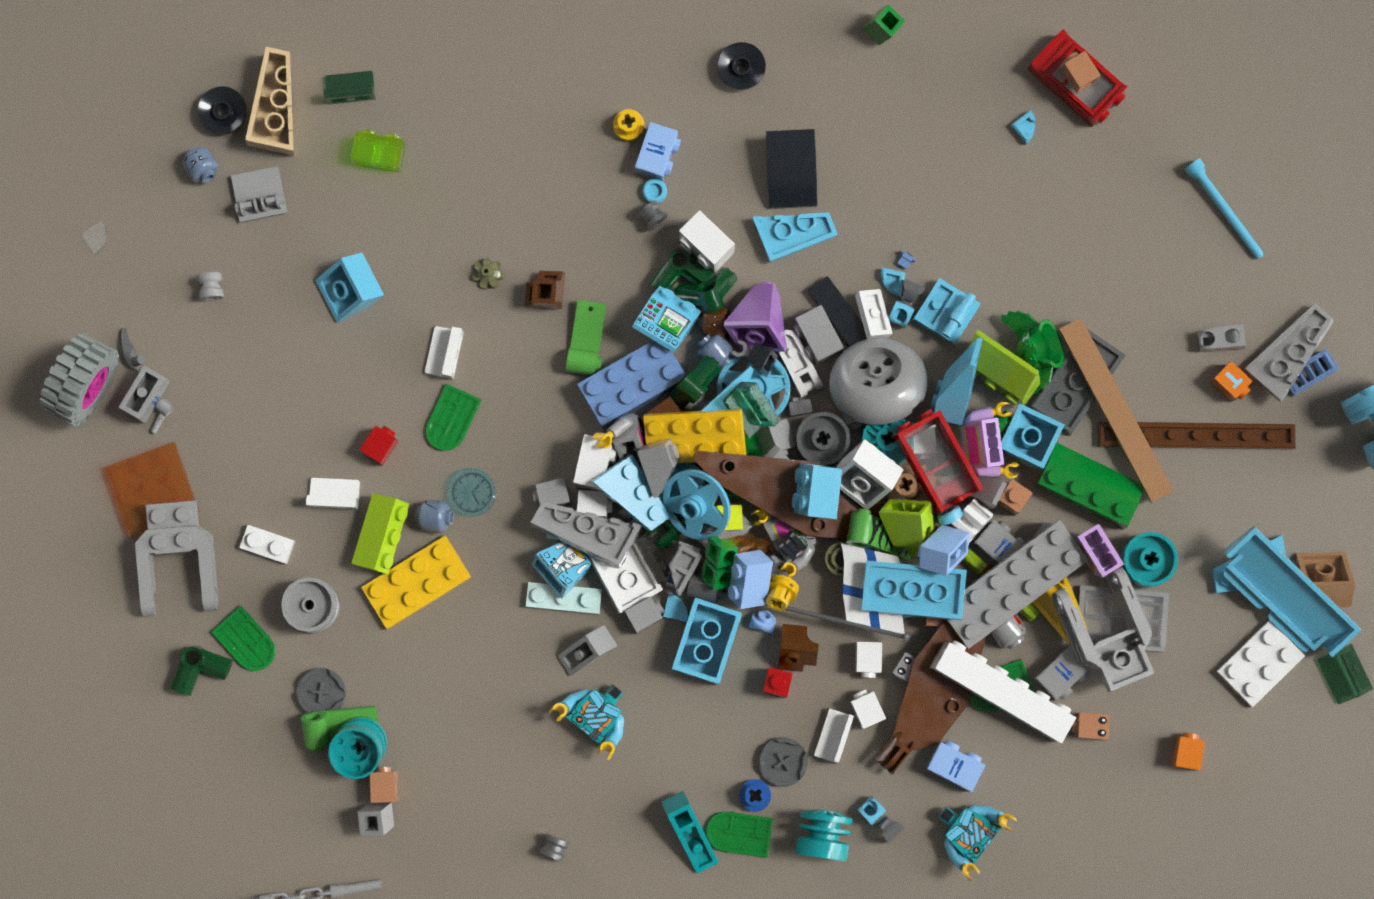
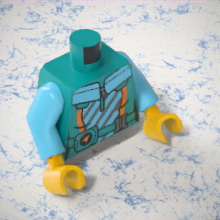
M613 684L604 695L595 689L593 691L584 689L570 694L562 702L555 704L549 713L553 710L560 713L556 721H560L564 716L600 744L597 754L599 755L602 750H606L609 753L607 760H610L623 736L624 718L621 715L622 711L615 706V703L624 693Z
M972 805L969 808L964 807L959 814H956L946 806L938 819L949 826L943 834L946 838L944 846L948 857L969 881H972L968 875L971 870H976L980 874L975 863L999 830L1003 827L1011 831L1012 829L1006 826L1009 819L1017 821L1014 816L1008 813L1004 814L990 806Z

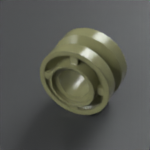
M837 541L828 548L825 555V563L833 574L844 576V565L838 564L835 556L838 552L842 551L840 543H847L846 541Z

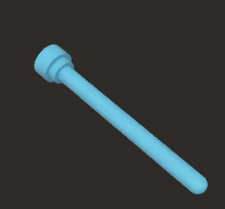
M1199 158L1186 167L1184 171L1189 178L1192 176L1194 180L1197 179L1253 256L1261 258L1263 251L1206 176L1205 165Z

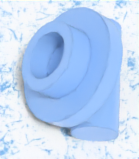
M756 611L752 615L749 627L773 634L776 618L769 611Z

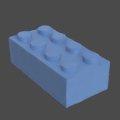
M653 340L577 385L598 423L604 430L614 424L616 419L631 414L670 392L686 374L673 352Z

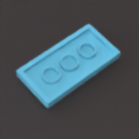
M866 561L862 611L962 621L967 570L953 569L946 576L919 568L920 565Z

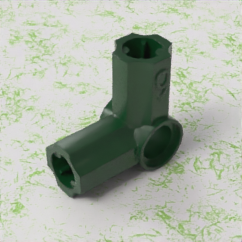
M675 249L670 253L649 284L656 290L659 286L671 290L681 276L693 285H699L702 282L711 280L715 274L709 269H705L687 251ZM677 254H681L686 258V263L682 267H677L672 262L673 257Z
M721 267L709 281L702 282L699 285L679 284L675 288V296L684 301L691 302L695 307H702L706 313H713L724 306L722 298L734 286L737 276L729 268Z
M704 356L694 369L689 371L671 389L667 397H671L680 409H683L690 402L692 404L697 402L707 391L708 384L721 370L719 362L714 357Z
M200 646L187 647L181 654V661L170 689L191 696L200 671L226 680L233 660L205 650ZM191 650L199 653L200 660L197 664L191 663L188 659V654Z

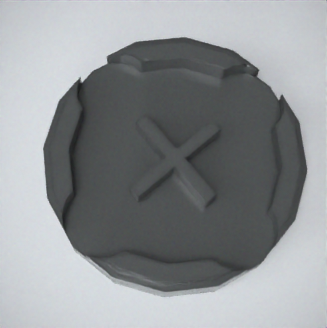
M315 668L306 672L299 680L296 693L297 701L306 713L340 709L346 698V686L342 678L335 671L326 668Z
M788 737L769 741L762 748L759 755V769L762 776L769 783L778 787H788L797 783L805 775L808 767V757L804 748L797 741Z

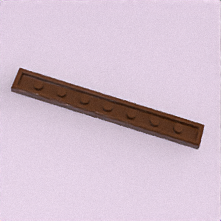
M1098 422V447H1120L1108 422ZM1137 422L1150 448L1296 449L1295 424Z

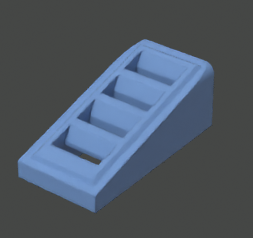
M1327 349L1312 356L1303 368L1311 381L1307 382L1301 372L1298 379L1302 386L1298 387L1296 382H1294L1290 392L1295 396L1339 370ZM1319 358H1321L1322 362L1326 366L1327 371H1325L1322 367L1321 363L1318 360ZM1312 363L1314 365L1317 372L1319 373V376L1316 377L1309 364Z

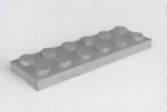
M1057 520L965 588L962 621L949 619L947 621L969 649L1089 559L1062 522Z

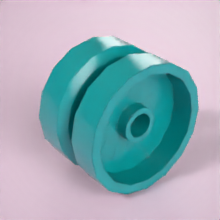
M1146 532L1138 534L1125 543L1119 555L1124 563L1121 567L1127 573L1131 584L1140 588L1147 589L1165 583L1172 578L1178 565L1176 547L1169 538L1161 533ZM1147 556L1151 559L1150 565L1146 564L1148 560H1144V557Z

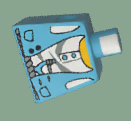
M562 541L538 552L531 565L557 595L563 599L587 574L591 562L585 552Z

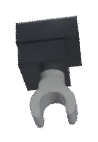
M739 340L738 343L744 349L741 353L733 351L732 354L740 360L748 359L758 374L767 377L778 355L771 348L756 342L752 349H750L744 341Z

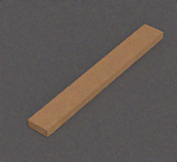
M1079 318L1059 328L1058 331L1150 503L1173 492L1167 477L1083 320Z

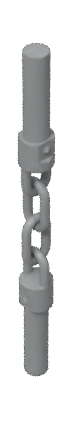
M381 880L346 885L334 884L330 885L328 890L314 887L303 889L299 894L294 895L280 892L260 895L259 898L252 899H274V897L283 896L281 899H304L306 895L303 893L318 891L316 892L318 897L307 899H321L325 895L337 898L347 894L380 890L382 885Z

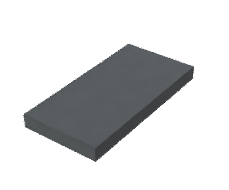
M1088 330L1111 375H1113L1126 355ZM1070 351L1064 357L1063 365L1053 373L1051 382L1047 383L1045 389H1042L1030 406L1031 409L1065 424L1062 430L1068 435L1073 433L1095 401Z

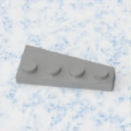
M1316 303L1313 304L1245 368V372L1281 403L1333 323V318Z
M546 502L541 503L531 521L532 527L618 569L642 524L621 522L620 519L599 517L590 512H577L572 508Z

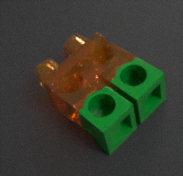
M751 533L728 539H720L718 536L708 537L705 553L707 559H704L701 579L713 591L729 588L732 575L731 567L735 554L761 550L765 555H768L771 552L772 545L766 539H757Z

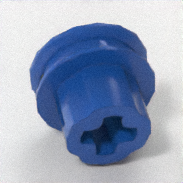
M753 779L743 784L739 792V799L744 808L749 811L758 812L765 809L770 803L771 791L766 783ZM751 789L754 791L759 789L761 791V801L755 800L751 802L749 800L751 797L749 791Z

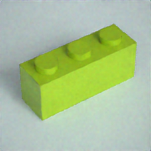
M372 493L351 564L389 574L396 547L401 538L403 524L408 515L409 503Z

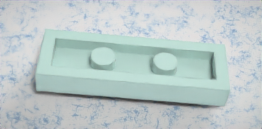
M528 582L526 607L600 614L602 589L574 587L561 599L549 584Z

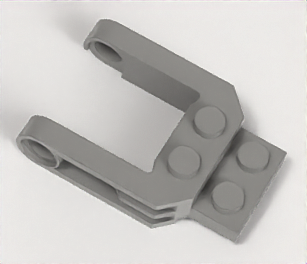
M197 500L147 504L148 530L135 543L142 615H157L154 597L156 581L153 553L188 552L194 549L198 550L204 611L218 610L219 595L214 539L210 532L199 525Z
M1122 567L1107 574L1106 577L1128 630L1097 643H1092L1077 607H1074L1071 597L1066 591L1067 589L1063 588L1052 593L1054 606L1079 664L1092 670L1098 669L1107 692L1154 674V670L1145 652V648L1151 639L1152 631L1128 575Z

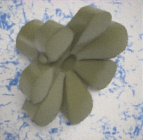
M484 258L483 264H475L474 269L478 272L473 274V280L475 282L481 281V289H487L488 284L492 288L498 287L497 279L502 280L505 277L504 272L498 271L502 266L501 263L495 261L492 264L490 258Z

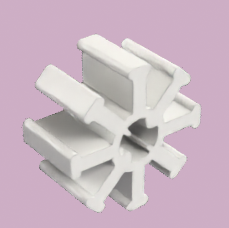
M974 498L963 510L962 517L953 522L950 527L969 532L970 544L994 514Z

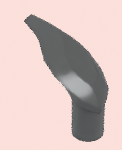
M122 328L121 344L125 361L131 369L137 372L138 366L145 363V357L143 355H136L126 328Z

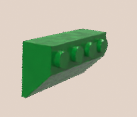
M1057 442L1035 484V487L1122 529L1129 526L1143 492L1140 482Z

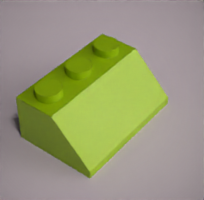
M977 330L970 343L971 345L978 337L983 338L975 378L979 376L985 380L984 384L992 391L996 392L997 389L1005 394L1004 398L1011 404L1025 405L1040 385L1039 371Z

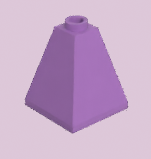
M764 281L761 284H755L724 322V327L741 352L744 347L740 346L739 340L744 341L750 349H752L756 342L771 348L774 352H786L787 346L780 294L772 282Z

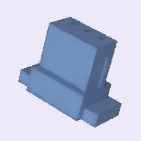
M902 250V256L897 264L907 269L912 261L916 262V259L910 253L907 254Z

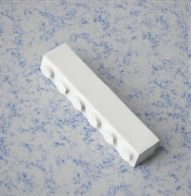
M953 640L952 643L944 642L929 668L1051 740L1063 743L1076 719L1075 716L1070 714V708L1059 702L1056 706L1049 701L1050 696L1039 690L1034 693L1028 689L1029 684L1019 678H1016L1015 681L1007 677L1008 671L997 665L992 668L986 664L987 659L977 653H974L973 656L965 652L966 647L961 643Z

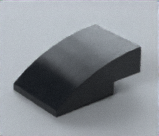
M815 129L766 131L769 209L817 207Z

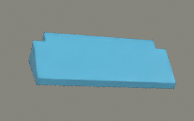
M1255 526L1224 548L1226 556L1230 559L1225 563L1226 568L1223 571L1225 578L1257 608L1262 609L1266 606L1270 608L1271 611L1268 613L1269 620L1302 651L1307 652L1310 649L1315 651L1322 644L1327 649L1329 655L1333 657L1361 631V628Z

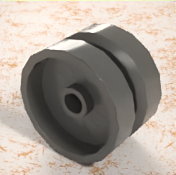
M828 412L813 413L805 418L798 427L795 439L796 452L803 461H813L823 466L833 467L844 458L850 444L849 429L844 421L835 414ZM821 437L827 441L824 446H822V442L819 444L817 442Z

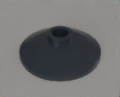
M737 42L731 44L722 51L718 59L719 76L726 85L733 89H750L756 86L765 74V58L762 52L750 43ZM739 65H744L746 67V70L744 72H739L737 70V67Z
M220 86L210 89L202 96L198 104V117L207 130L216 134H228L235 131L241 126L246 116V104L243 97L230 87ZM227 109L228 113L225 116H220V111Z

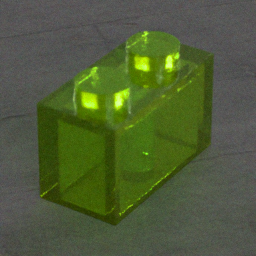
M363 129V132H355L350 160L353 165L401 173L406 144L404 139H401V136L397 134L387 133L386 136L377 135L376 131Z

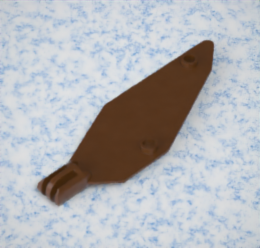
M697 451L693 456L694 461L708 475L716 479L722 487L807 536L847 539L851 513L856 512L857 509H865L840 490L837 519L810 517L794 513L792 497L797 490L795 471L799 468L800 463L821 465L817 462ZM727 462H730L731 469L727 471L725 469V464ZM881 499L868 509L871 511V515L880 518L879 511L888 500Z
M986 565L976 579L993 568L994 565ZM947 619L942 622L913 660L893 734L874 758L891 775L896 772L911 751L938 745L968 705L970 691L929 668L944 642L952 643L955 640L965 646ZM986 636L969 649L966 647L965 652L972 656L974 653L981 655Z

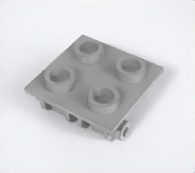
M279 166L231 175L236 201L235 210L238 213L240 222L287 213Z

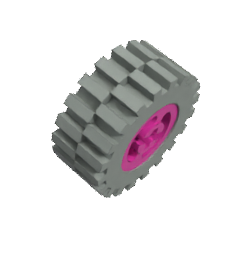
M85 333L78 334L76 338L73 337L70 340L69 346L66 345L63 348V353L57 356L54 367L51 366L49 370L50 375L45 379V387L41 390L40 394L42 396L39 400L40 407L77 427L80 423L83 424L86 418H90L93 410L98 408L100 405L99 401L105 397V391L112 383L111 378L115 376V368L119 362L117 360L119 358L118 351Z

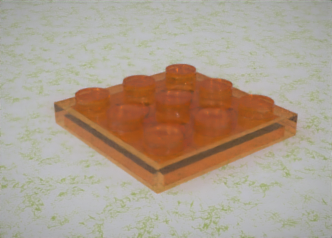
M175 442L105 467L123 522L130 537L148 530L147 504L196 500Z

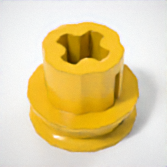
M625 109L615 116L613 121L614 132L620 140L633 142L643 134L644 120L637 111ZM626 120L634 121L631 128H627V125L623 123Z
M773 575L770 578L768 596L766 598L767 606L777 611L786 610L788 603L796 599V594L799 591L797 583L784 575Z

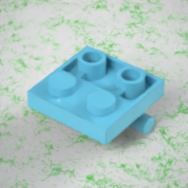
M939 278L913 320L955 346L981 303L975 300L976 296L969 292L965 294Z

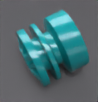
M901 419L888 424H867L861 435L860 443L865 439L899 466L906 458L893 436L899 433L897 428L907 423V421ZM886 435H890L891 441H893L894 443H890L888 446L884 445V440L881 439V437L885 438ZM914 436L907 439L911 449L913 448Z
M355 717L349 719L342 724L329 745L328 756L330 764L337 773L346 778L360 779L367 777L374 772L386 752L388 743L386 732L379 723L371 718Z
M818 809L801 811L800 817L811 819V824L799 823L801 829L809 831V836L797 837L795 854L847 861L849 845L838 840L839 836L851 835V831L840 829L841 823L852 825L853 818H848L838 812Z

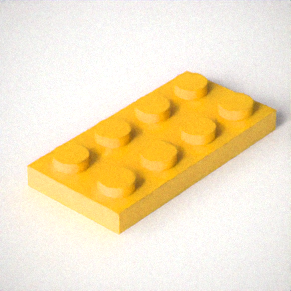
M742 409L655 413L643 416L646 445L671 438L672 443L677 446L679 451L678 463L695 462L693 456L697 451L746 455Z
M443 536L390 569L389 574L383 573L361 588L388 630L472 577L448 538Z

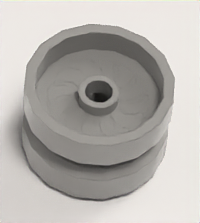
M307 577L298 579L288 586L283 594L281 607L283 616L288 624L299 631L314 634L324 632L335 623L339 616L340 602L339 596L333 587L320 579ZM308 602H314V607L311 610L306 607Z

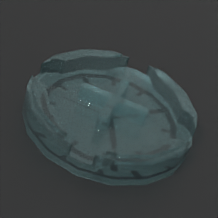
M477 468L463 469L453 475L448 484L447 492L449 503L454 510L463 516L469 517L480 516L490 510L495 502L497 493L495 483L489 474Z

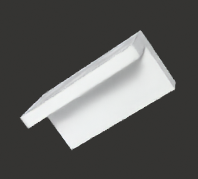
M439 326L434 328L425 368L426 374L454 379L464 334L462 328L452 327V329Z
M311 478L310 495H307L306 505L314 508L358 510L360 481Z
M829 708L814 756L837 764L839 763L854 718L853 715Z

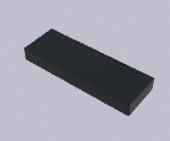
M828 276L808 290L817 305H822L831 324L848 347L867 338L863 323Z

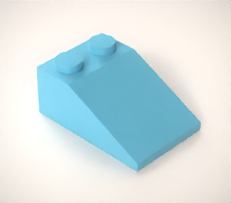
M978 337L946 371L943 381L938 380L931 408L935 409V412L941 410L944 418L949 423L963 424L971 398L983 338Z

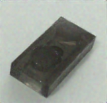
M646 533L638 536L634 542L657 583L660 584L666 581L669 575L667 572L670 569L665 559H660L657 555L656 550H658L654 539L652 537L648 538Z

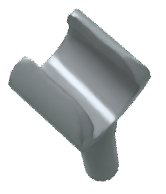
M162 399L155 407L160 412L151 429V432L155 434L165 417L169 416L174 410L173 405L167 399Z

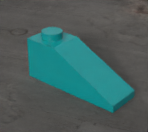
M684 791L662 801L664 810L696 873L698 874L719 863Z

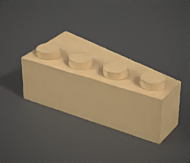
M266 47L246 134V146L294 156L290 52Z

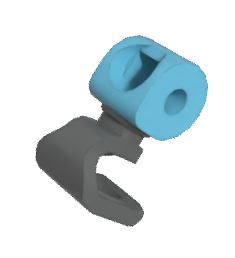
M905 279L903 283L904 294L901 301H896L888 318L890 322L906 328L915 310L912 307L915 298L923 294L925 287L908 279Z
M872 796L857 809L871 826L877 824L883 830L885 841L888 844L905 828L900 822L890 820L885 815L886 810Z

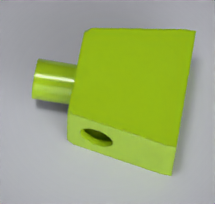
M889 499L879 511L880 518L891 543L894 546L908 547L910 556L918 557L920 545L934 532L932 503L930 501Z

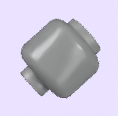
M1015 614L993 630L991 635L1000 647L1011 649L1025 639L1026 628L1017 614Z

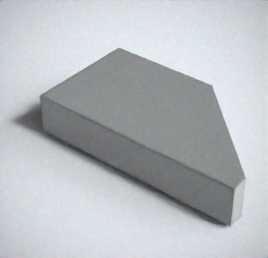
M680 544L669 564L676 593L681 596L703 556L683 544Z

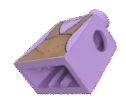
M1099 524L1077 537L1076 543L1089 559L1086 563L1094 575L1104 577L1124 565Z

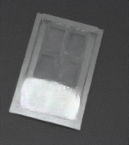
M1079 585L1078 605L1093 644L1128 630L1111 588ZM1134 590L1152 631L1151 639L1145 651L1165 652L1169 593Z

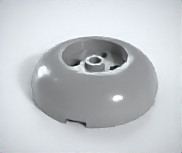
M871 338L853 344L837 358L829 378L830 395L841 413L845 412L854 417V421L871 425L896 422L910 415L912 409L919 402L922 403L928 388L926 368L919 355L906 344L889 338Z

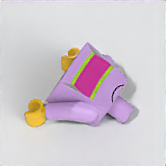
M1000 402L993 409L987 407L972 411L964 419L962 427L954 430V436L974 472L980 477L984 475L1000 477V474H1005L1007 478L1012 479L1019 475L1009 472V467L1019 466L1016 462H1011L1006 467H1000V465H1004L999 421L994 416L1008 417L1012 414V412L1005 414L1001 412L1002 406L1009 405L1007 402Z

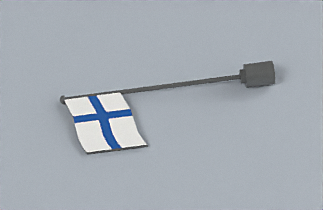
M840 543L844 558L843 599L846 620L790 606L786 608V611L902 638L904 642L909 640V634L904 632L902 615L862 611L866 561L900 564L898 556ZM692 574L688 585L687 597L698 598L717 604L718 599L723 600L724 596L728 597V591H725V589L713 591L701 579V575Z

